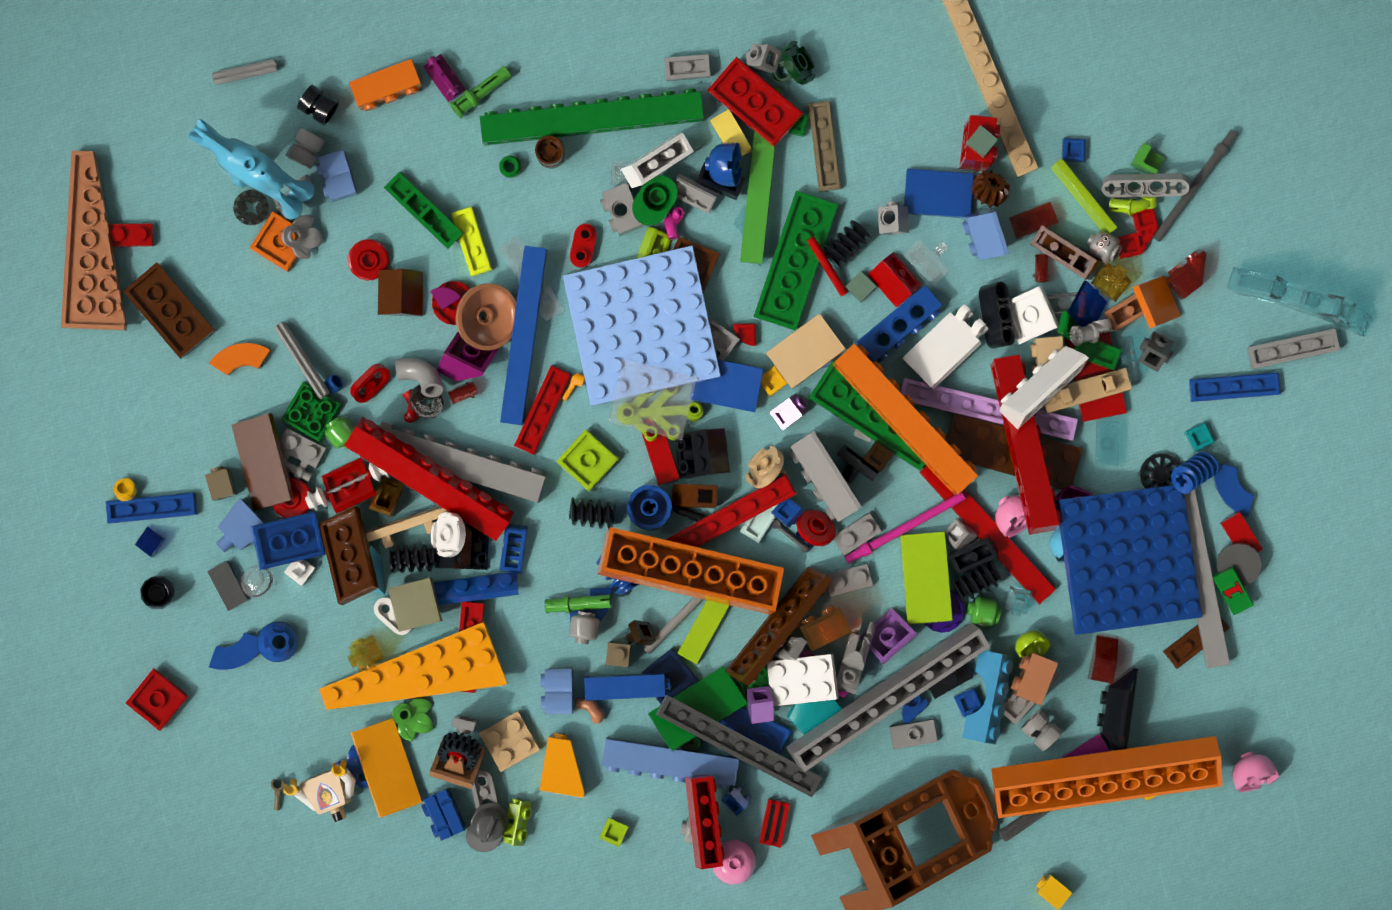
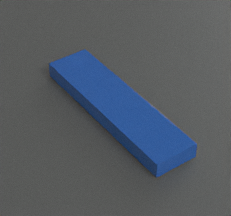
M1279 372L1189 380L1191 402L1281 395Z
M196 493L134 498L129 501H106L108 524L198 515Z

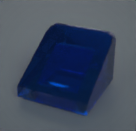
M147 526L135 545L148 556L154 557L166 538Z

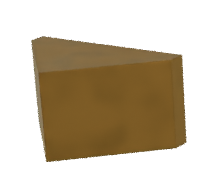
M383 477L376 491L377 495L373 497L369 509L394 516L404 484Z

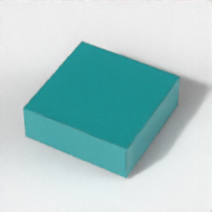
M1205 422L1184 432L1194 452L1215 442Z

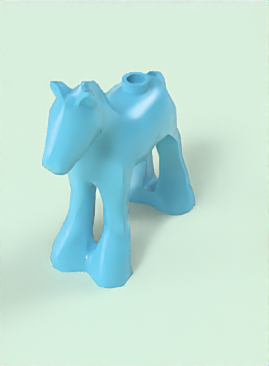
M199 119L197 125L193 127L192 132L188 135L199 146L209 149L216 155L218 165L230 174L233 184L240 188L248 185L272 197L280 203L282 214L289 220L296 219L301 215L303 210L302 203L311 199L315 193L314 184L311 182L293 179L269 156L259 151L256 147L237 138L228 139L223 137L204 120ZM283 184L290 189L287 196L279 190L283 188Z

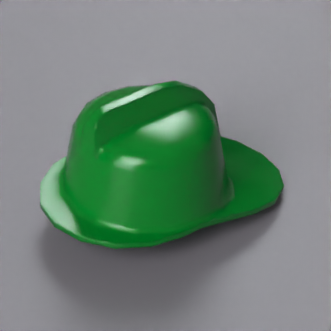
M657 175L643 185L632 204L633 215L639 223L653 226L660 223L668 214L677 199L678 193L676 184L671 178Z

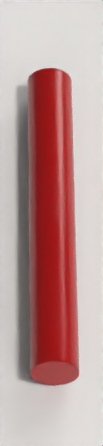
M812 236L807 239L809 246L839 295L844 296L847 294V289L816 238Z

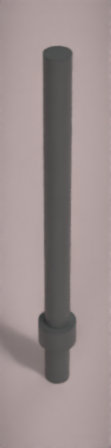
M1230 130L1224 140L1213 149V155L1191 183L1187 194L1180 198L1153 235L1156 241H1161L1221 157L1224 158L1229 152V146L1238 135L1235 131Z

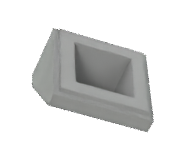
M956 518L945 531V537L955 549L971 544L977 537V534L959 518Z

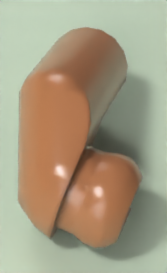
M577 697L576 708L588 710L592 717L591 721L595 724L601 723L605 714L600 704L596 700L585 701V698Z

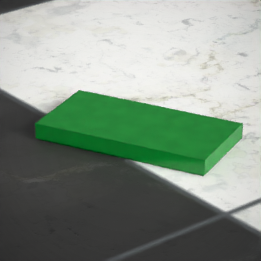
M724 666L673 697L717 722H721L748 704L730 675L725 672ZM659 707L648 713V716L671 752L697 737L657 716L656 713Z

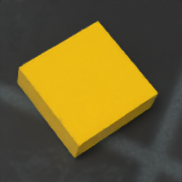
M773 366L762 376L761 386L770 397L788 384L776 366Z

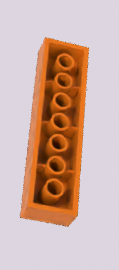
M853 344L833 363V366L954 495H958L978 476L975 473L977 468L969 460L964 461L959 456L962 452L953 443L949 445L944 440L946 435L938 427L934 429L929 424L931 419L923 411L918 412L913 407L916 403L907 394L903 396L898 391L900 386L894 379L890 378L888 380L882 374L885 370L876 361L872 363L867 358L869 353L862 345L857 347Z
M610 527L606 531L597 575L771 615L776 611L784 568Z

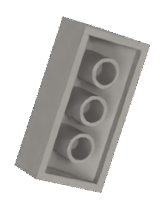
M814 431L790 446L792 450L789 453L795 464L800 463L804 469L801 471L802 476L807 483L811 481L816 488L813 490V493L819 502L823 500L828 507L825 509V512L831 521L835 519L836 522H839L862 508Z

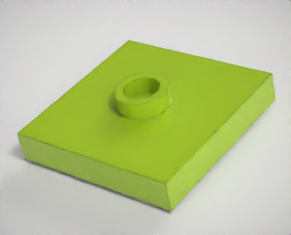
M585 429L556 462L586 490L590 491L619 458Z

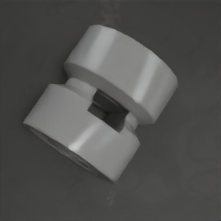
M299 128L294 138L297 144L289 147L285 156L311 169L316 161L314 153H320L325 141Z
M1041 709L1037 710L1020 728L1029 738H1034V743L1041 751L1049 748L1063 733L1054 722H1049V717Z

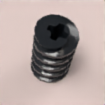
M854 220L850 221L851 228L846 226L843 228L845 235L842 233L837 234L839 241L836 239L831 240L833 247L829 245L824 247L827 258L840 270L842 269L840 261L848 263L846 255L854 257L853 249L861 251L859 243L867 245L865 237L872 238Z
M572 497L569 520L571 519L574 526L580 520L582 527H585L587 521H589L591 528H594L596 522H598L600 529L607 523L609 529L614 525L616 503L611 508L610 502L607 501L605 507H602L601 501L598 500L596 506H593L592 499H589L587 505H585L583 498H580L578 504H576L574 497Z
M414 544L412 551L409 550L408 545H405L403 551L400 550L399 545H396L394 551L390 548L389 563L391 572L396 573L399 567L400 572L404 573L406 567H408L409 572L412 573L415 566L419 572L423 571L424 566L428 572H431L433 565L436 568V548H433L431 545L430 550H428L425 544L422 545L421 550H418L416 544Z
M990 560L988 561V568L981 564L980 571L972 568V575L966 571L964 572V579L957 575L956 583L952 579L951 581L961 601L966 603V595L974 599V591H976L981 596L983 587L988 592L991 591V583L998 588V580H1001V577L993 561Z

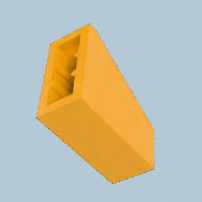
M554 733V736L548 737L539 790L584 798L585 789L572 740L567 739L566 734Z

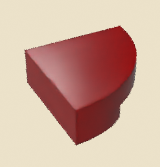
M733 324L734 332L741 342L749 346H756L755 324Z

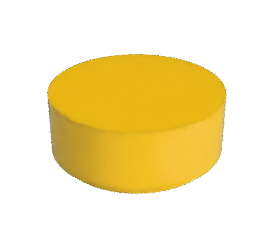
M122 478L114 484L113 492L120 501H129L135 497L137 488L131 479Z

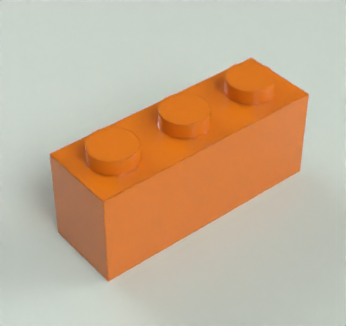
M412 59L349 82L358 108L365 111L377 108V104L382 102L386 104L398 100V96L403 94L407 96L419 92V88H422Z

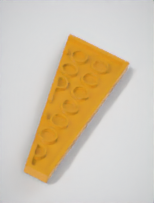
M482 622L322 687L319 691L326 709L330 710L504 686L509 683L486 624Z

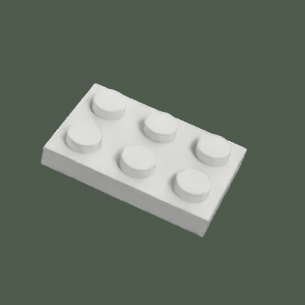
M833 654L797 658L796 661L775 660L767 665L773 706L839 699Z

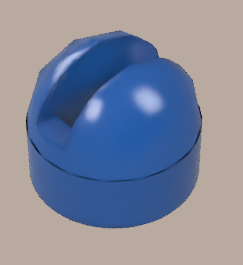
M331 374L324 381V384L332 394L343 389V381L336 374Z

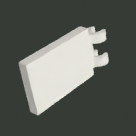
M965 304L960 307L955 316L950 312L902 358L933 390L982 344L978 338L988 330V327L980 318L975 321L972 328L966 323L974 314Z

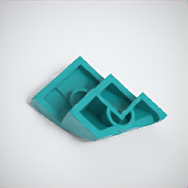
M835 700L799 703L791 707L787 717L798 731L805 735L842 710V708Z

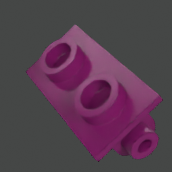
M441 54L437 57L432 56L427 60L428 63L423 66L447 102H450L466 90Z

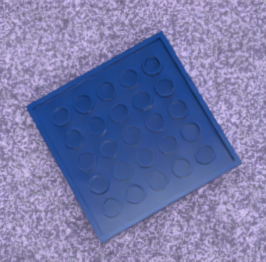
M1174 485L1056 500V506L1061 515L1059 527L1075 635L1202 617L1185 496L1178 492Z

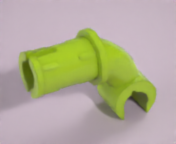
M1142 197L1141 200L1136 201L1133 198L1130 200L1111 198L1109 211L1127 213L1129 216H1133V214L1145 209L1157 207V197Z

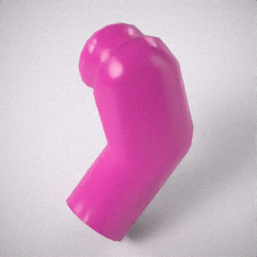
M681 207L673 208L664 219L669 240H675L679 237L677 226L685 214Z

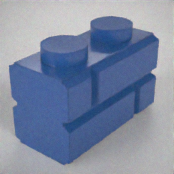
M446 788L423 799L424 804L421 807L425 816L431 817L433 825H430L435 838L439 837L442 841L467 829L450 788Z

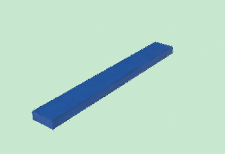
M524 246L500 419L501 423L521 426L524 423L547 257L546 248Z

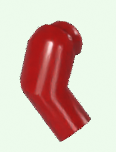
M410 389L403 394V397L409 404L407 413L404 414V420L407 423L417 421L422 410L421 402L413 390Z

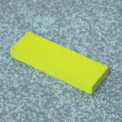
M473 207L451 213L454 225L463 233L459 237V241L471 277L492 271Z

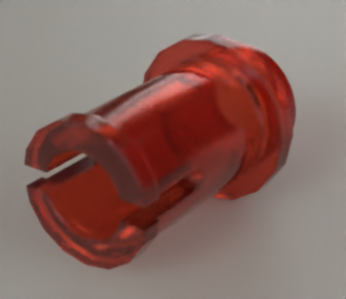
M1046 254L1035 255V274H1033L1035 282L1045 283L1050 278L1048 274L1049 256Z
M466 382V385L448 391V394L454 405L470 397L472 399L475 398L478 391L474 382Z

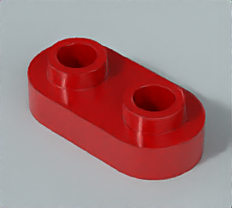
M581 224L574 232L570 260L577 268H585L592 261L597 233L590 224ZM588 231L590 235L588 238H582L581 233ZM578 253H584L585 258L583 260H578Z
M382 364L372 365L353 383L350 389L351 396L358 403L369 401L389 381V370Z

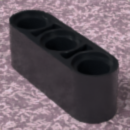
M1004 282L981 286L979 289V301L982 320L988 327V330L985 332L987 345L992 349L1012 345L1015 342V330L1008 287Z

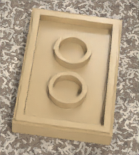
M819 313L766 352V354L793 389L846 349Z

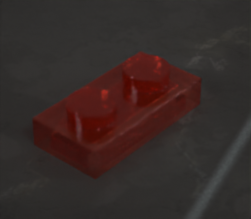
M1051 202L1008 218L1016 239L1037 232L1042 225L1050 227L1059 223Z

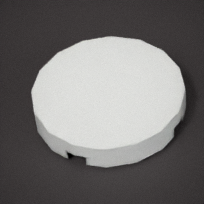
M444 512L438 516L437 522H434L432 525L431 543L433 548L437 549L438 552L436 553L439 556L453 557L462 550L465 543V525L458 514Z

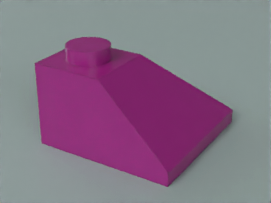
M458 331L444 351L437 370L439 373L455 381L483 376L499 348L494 350L474 348L463 340Z

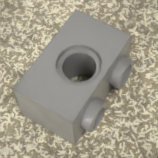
M627 183L602 192L603 199L600 202L604 211L610 212L612 219L608 221L613 233L617 231L619 236L644 227V224L639 223L633 215L632 204L634 199ZM619 205H624L627 208V213L623 216H618L615 213V208Z

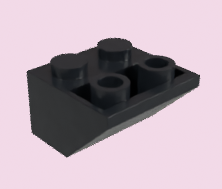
M725 428L682 433L675 440L680 479L730 472Z
M464 524L466 537L462 550L453 557H443L437 554L436 568L487 570L489 537L471 525Z

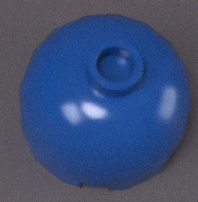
M734 142L720 143L712 149L710 157H706L705 169L709 171L710 177L717 184L727 187L739 185L742 168H739V160H742L740 144Z

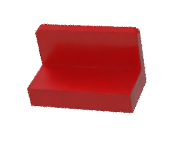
M894 252L868 273V276L895 307H898L922 286L920 281Z

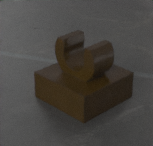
M875 441L862 460L881 472L894 453Z
M633 620L628 624L631 631L626 635L628 644L635 642L636 645L650 646L656 642L649 622Z

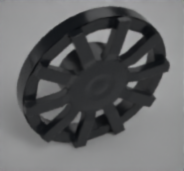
M1155 454L1148 457L1140 468V481L1143 487L1148 489L1155 482L1157 487H1161V483L1164 486H1168L1167 481L1172 482L1170 478L1172 471H1169L1168 468L1172 464L1176 467L1179 466L1176 459L1167 454ZM1160 457V466H1157L1154 458ZM1164 458L1170 460L1166 466H1163ZM1149 461L1153 464L1154 469L1146 466ZM1144 469L1152 472L1151 475L1144 476ZM1152 478L1153 480L1147 485L1144 479Z

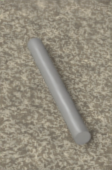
M693 597L654 636L656 642L650 646L645 645L643 649L650 654L703 599Z

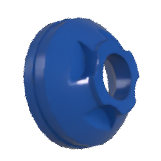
M271 622L265 625L259 632L257 647L260 654L267 660L283 662L292 657L296 652L298 637L290 625L284 622ZM277 635L283 636L286 641L285 646L281 649L273 646V639Z

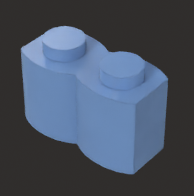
M344 150L318 157L319 164H316L319 177H324L325 185H322L326 198L330 197V200L335 202L358 195Z
M545 669V674H541V687H545V696H541V710H545V714H573V669Z

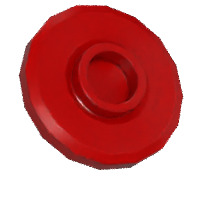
M371 239L360 240L349 250L347 257L348 267L352 274L359 279L366 281L375 280L378 278L379 270H387L389 264L388 252L378 241Z
M289 478L294 500L272 506L275 512L283 518L305 514L310 509L305 497L308 496L307 491L311 493V490L300 479Z
M810 509L804 511L797 519V531L807 543L823 547L829 545L834 540L836 535L835 524L825 513Z

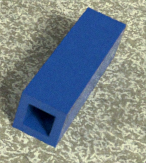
M667 672L586 676L584 678L585 701L665 697V695H668V691H671V678H667Z

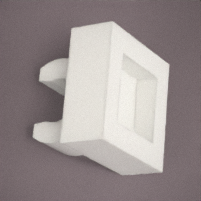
M306 560L291 563L284 573L303 586L316 567Z

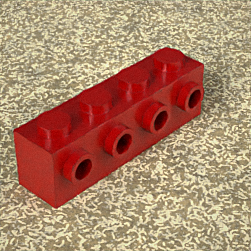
M708 774L685 777L695 867L701 870L723 867L725 855L720 841L722 829L721 825L718 824L719 805L715 798V792L717 791L716 781L712 775Z

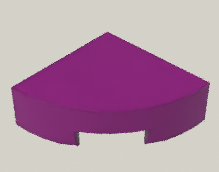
M441 287L430 291L442 310L461 299L455 291L449 288Z

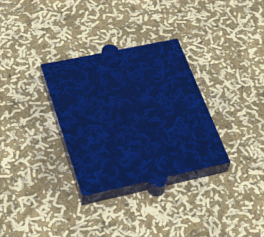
M1083 281L1067 313L1076 321L1077 326L1085 327L1091 322L1099 320L1107 301L1099 294L1098 289H1095L1088 281Z

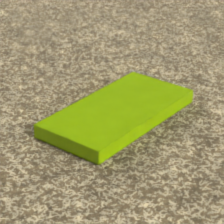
M945 532L900 535L908 625L953 621Z

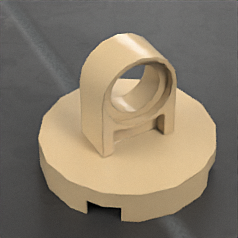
M769 446L770 449L768 450L764 448L759 450L748 464L750 470L749 474L745 473V478L755 488H763L769 485L779 473L786 474L789 479V475L782 468L784 463L783 453L773 446Z

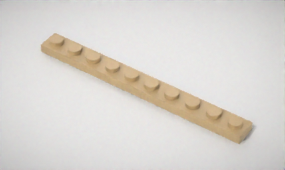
M942 0L991 117L997 118V124H1000L999 137L1016 177L1018 178L1037 170L1036 161L968 1Z

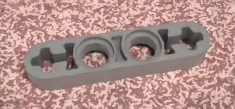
M1182 173L1115 174L1106 176L1102 182V192L1108 197L1183 196L1187 194L1190 187L1188 176ZM1158 181L1163 184V187L1155 189L1151 186V183ZM1131 182H1137L1141 186L1138 189H1131L1128 185ZM1167 182H1170V188H1167ZM1177 182H1181L1182 187H1178ZM1109 184H1114L1115 188H1110Z

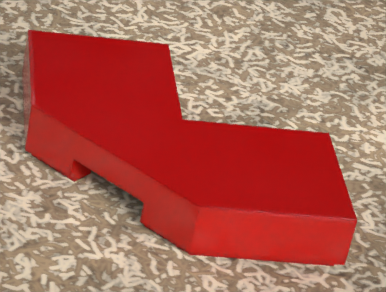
M1154 208L1145 209L1133 214L1132 219L1136 233L1118 237L1122 246L1119 254L1120 260L1143 254L1158 229Z

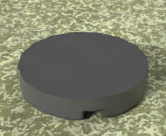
M1234 542L1222 548L1218 554L1216 566L1218 573L1233 566L1245 586L1257 579L1261 573L1262 561L1255 547L1244 542Z

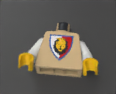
M342 760L340 766L333 762L332 770L309 778L300 783V786H297L296 779H290L291 786L284 783L283 791L286 795H294L310 809L316 811L317 814L330 811L333 821L338 822L347 817L342 805L352 801L356 780L348 768H346L347 762Z

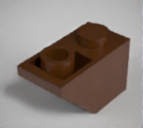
M673 484L672 506L716 509L717 486Z

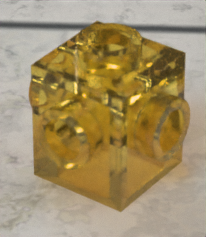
M1106 263L1092 280L1091 284L1101 295L1116 302L1132 281L1127 277V271L1119 264L1113 266L1110 263Z
M373 635L365 639H356L348 647L350 655L347 658L353 668L357 667L359 672L363 670L370 671L377 666L378 662L383 660V653Z

